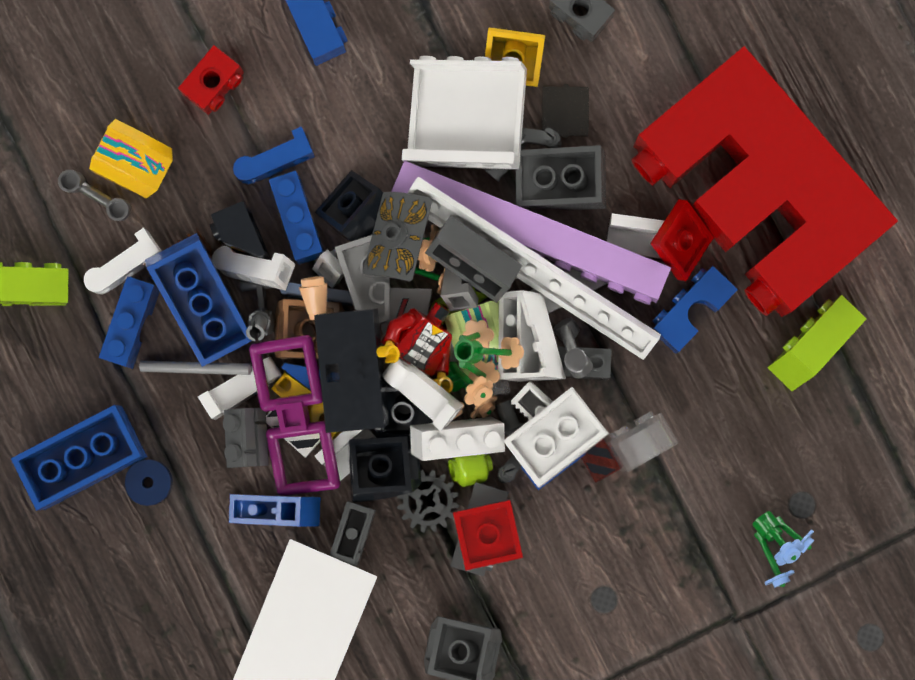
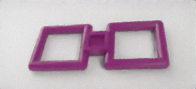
M304 335L252 344L249 347L260 408L265 412L276 410L279 427L270 428L266 431L277 493L280 496L338 489L341 482L331 433H326L325 421L310 422L308 405L323 402L321 379L312 337ZM303 348L311 393L270 399L262 354ZM319 433L328 478L287 484L279 439Z

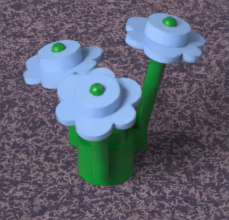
M768 511L758 517L752 524L757 531L754 536L760 542L775 575L772 579L765 581L764 584L765 586L773 584L774 588L784 587L786 583L790 582L788 576L795 572L790 570L781 574L777 564L782 566L786 563H793L800 557L801 552L804 553L807 549L810 550L812 548L811 544L814 542L811 538L814 531L811 529L802 538L785 524L780 516L775 517L771 511ZM781 529L795 540L792 543H786L780 536L783 533ZM766 539L768 542L776 540L781 547L780 552L774 557Z

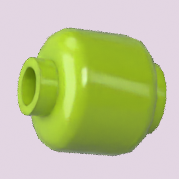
M489 454L453 457L448 461V469L453 482H457L462 487L475 485V482L480 484L486 482L489 471L493 470V464Z

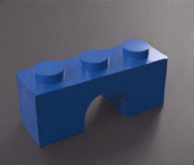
M293 171L269 179L295 261L300 265L318 259L324 252L314 225L298 173Z
M714 266L708 271L702 268L691 279L695 283L688 292L683 288L672 299L675 306L669 312L663 309L652 321L656 325L653 330L661 334L659 339L675 354L698 332L688 319L690 306L701 303L715 313L738 290Z
M127 276L98 358L133 369L142 344L140 342L142 326L147 316H152L160 293L157 286Z

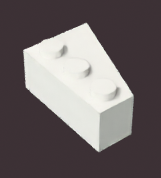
M523 290L506 292L499 300L498 349L502 348L501 342L504 337H517L519 345L524 349V355L519 360V366L517 368L511 367L510 369L502 367V359L498 356L500 380L524 382L566 379L543 294Z

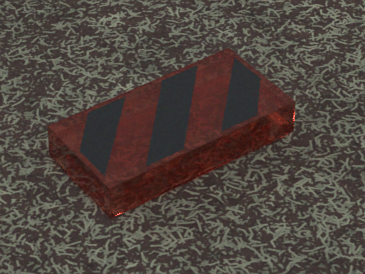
M604 439L590 448L581 458L595 483L621 469Z

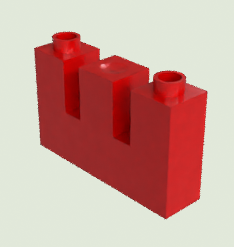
M745 46L638 135L633 146L639 153L631 161L639 174L651 185H655L662 179L669 188L673 187L720 146L733 158L738 165L692 205L713 235V239L725 253L775 210H778L795 229V232L744 274L752 283L744 292L750 302L765 316H768L774 310L781 317L794 311L898 222L895 216Z

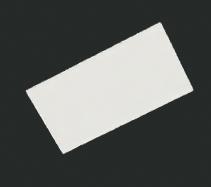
M290 539L233 680H335L377 576Z

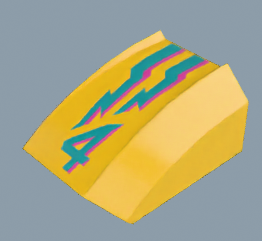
M115 119L108 125L95 154L92 156L89 169L144 198H148L158 190L173 161L172 148Z

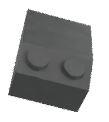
M601 145L521 150L519 170L516 169V205L522 208L606 209L605 151Z

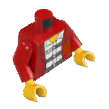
M436 302L427 315L412 308L407 313L391 320L385 337L381 341L384 346L378 347L376 351L378 357H386L385 363H395L401 358L431 377L435 374L437 378L433 379V381L439 386L442 385V388L450 393L453 389V382L446 376L449 375L452 334L441 325L450 311Z

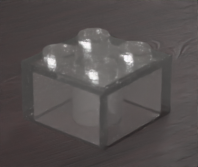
M652 411L647 412L633 420L636 426L631 429L623 426L609 434L611 440L606 442V445L622 473L630 472L679 443L662 413L654 415Z

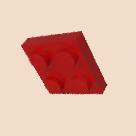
M679 199L650 244L664 263L671 267L670 271L676 279L687 281L714 237L688 200Z
M510 500L453 512L465 570L523 558Z

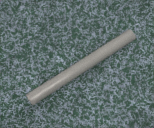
M140 361L139 364L141 372L251 375L252 366L248 363L211 362L203 367L200 362Z

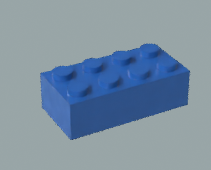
M197 233L145 259L147 270L202 367L252 341L246 335L248 326Z
M113 405L16 455L11 460L37 511L46 510L145 459L147 455L123 407Z

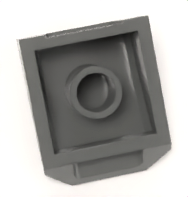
M437 616L430 627L424 656L425 673L447 680H493L502 642L500 629Z

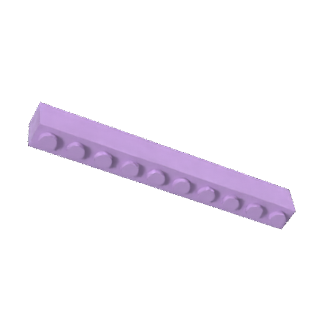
M404 161L391 192L408 193L417 177H420L536 254L555 262L554 265L561 270L570 272L573 269L581 272L580 277L587 281L596 283L597 280L608 283L607 288L614 292L623 294L625 290L635 294L634 299L644 304L650 305L651 301L657 303L671 267Z

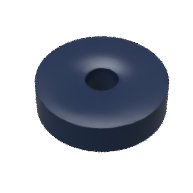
M142 460L135 463L128 470L125 477V489L129 497L134 502L145 506L156 505L164 501L169 496L173 485L169 469L163 463L156 460ZM147 477L153 479V486L151 488H147L144 484Z

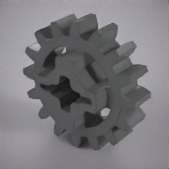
M421 470L422 482H434L430 489L420 490L417 488L414 492L397 496L403 499V504H400L397 508L399 510L405 509L406 511L402 519L411 518V528H414L417 523L420 524L421 532H425L427 526H431L433 532H436L438 523L443 527L448 526L445 518L454 519L451 509L459 508V504L453 502V498L459 496V493H451L450 490L454 486V482L446 484L444 482L445 474L436 478L435 470H431L429 476H426L424 471ZM442 488L447 494V506L440 501L439 493ZM436 489L433 497L436 505L434 507L428 506L421 513L420 511L424 503L420 499L421 496H428ZM409 496L416 500L417 509L414 514L409 506ZM436 512L441 515L434 520H423L426 513Z

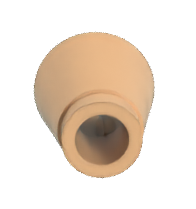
M324 276L301 279L299 290L309 314V320H315L314 315L326 313L328 283L324 282Z

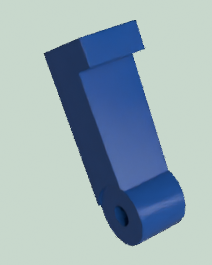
M302 126L291 131L294 139L252 158L248 156L238 158L233 166L234 174L243 184H253L314 158L315 155Z

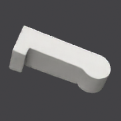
M142 228L134 234L138 239L137 243L101 268L89 269L84 276L85 287L96 294H105L126 281L127 276L132 277L145 268V259L162 251L149 231Z
M222 246L212 255V262L216 269L228 277L285 291L295 267V263L284 254L274 253L272 260L238 254L230 247Z
M271 357L263 359L268 386L282 375ZM253 367L251 375H236L216 388L198 396L211 419L217 420L224 415V410L234 409L257 394Z
M401 358L395 363H390L382 374L384 380L389 385L399 390L433 420L432 424L440 431L450 425L464 406L416 366L409 364Z

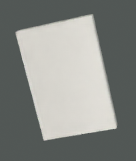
M571 387L503 440V442L537 487L540 488L609 433L576 390Z

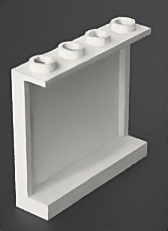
M420 56L419 60L410 59V64L414 67L408 149L402 150V161L423 167L519 170L527 68L522 61L514 57H504L502 61H491V58L475 57L474 60H464L458 56H449L447 60H436L432 56Z

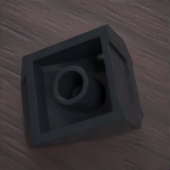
M385 381L389 425L385 428L375 429L376 438L410 437V425L433 422L431 418L399 390Z
M410 437L349 440L348 452L352 503L414 492L421 485L420 460L411 454Z

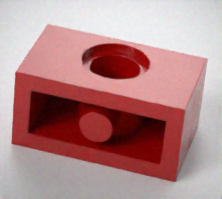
M213 45L178 89L183 96L209 116L212 111L216 112L220 109L225 101L223 97L230 89L235 90L239 86L244 72L239 64ZM211 77H219L220 82L216 87H207V81Z

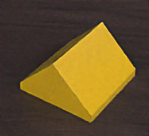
M488 28L485 57L491 58V61H502L504 57L518 58L527 68L526 86L538 87L545 35Z

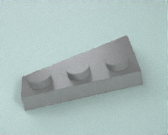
M372 235L334 248L355 310L378 308L380 325L390 321L389 277L363 274Z

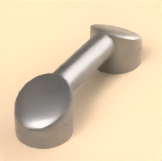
M65 170L59 175L58 185L63 191L69 193L81 192L106 207L107 215L114 221H124L129 217L131 206L127 200L121 198L113 199L86 183L84 176L80 172Z
M566 318L559 322L553 328V331L564 343L567 352L564 358L565 366L574 378H583L591 372L593 364L584 351L576 346L574 338L579 333V326L573 318Z

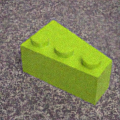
M0 262V304L2 306H12V304L29 306L67 305L68 268H62V264L45 263L44 268L32 267V263L16 262L14 267H3V262Z
M843 295L833 302L827 299L817 309L820 314L815 319L811 317L800 328L802 333L798 337L794 335L782 347L784 351L767 367L791 391H794L813 378L866 320Z

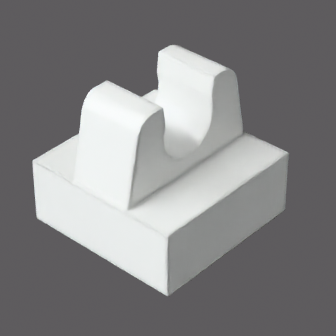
M327 249L323 252L312 268L319 276H324V281L331 288H334L344 276L335 249L332 251Z

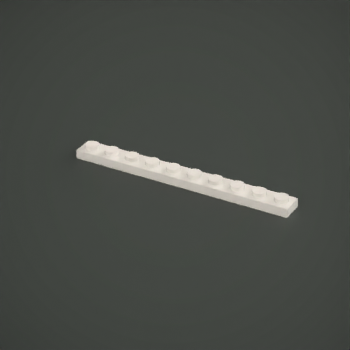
M417 177L408 193L432 198L428 220L441 228L450 215L462 222L465 226L523 265L516 276L518 279L644 360L658 342L661 334L420 177Z

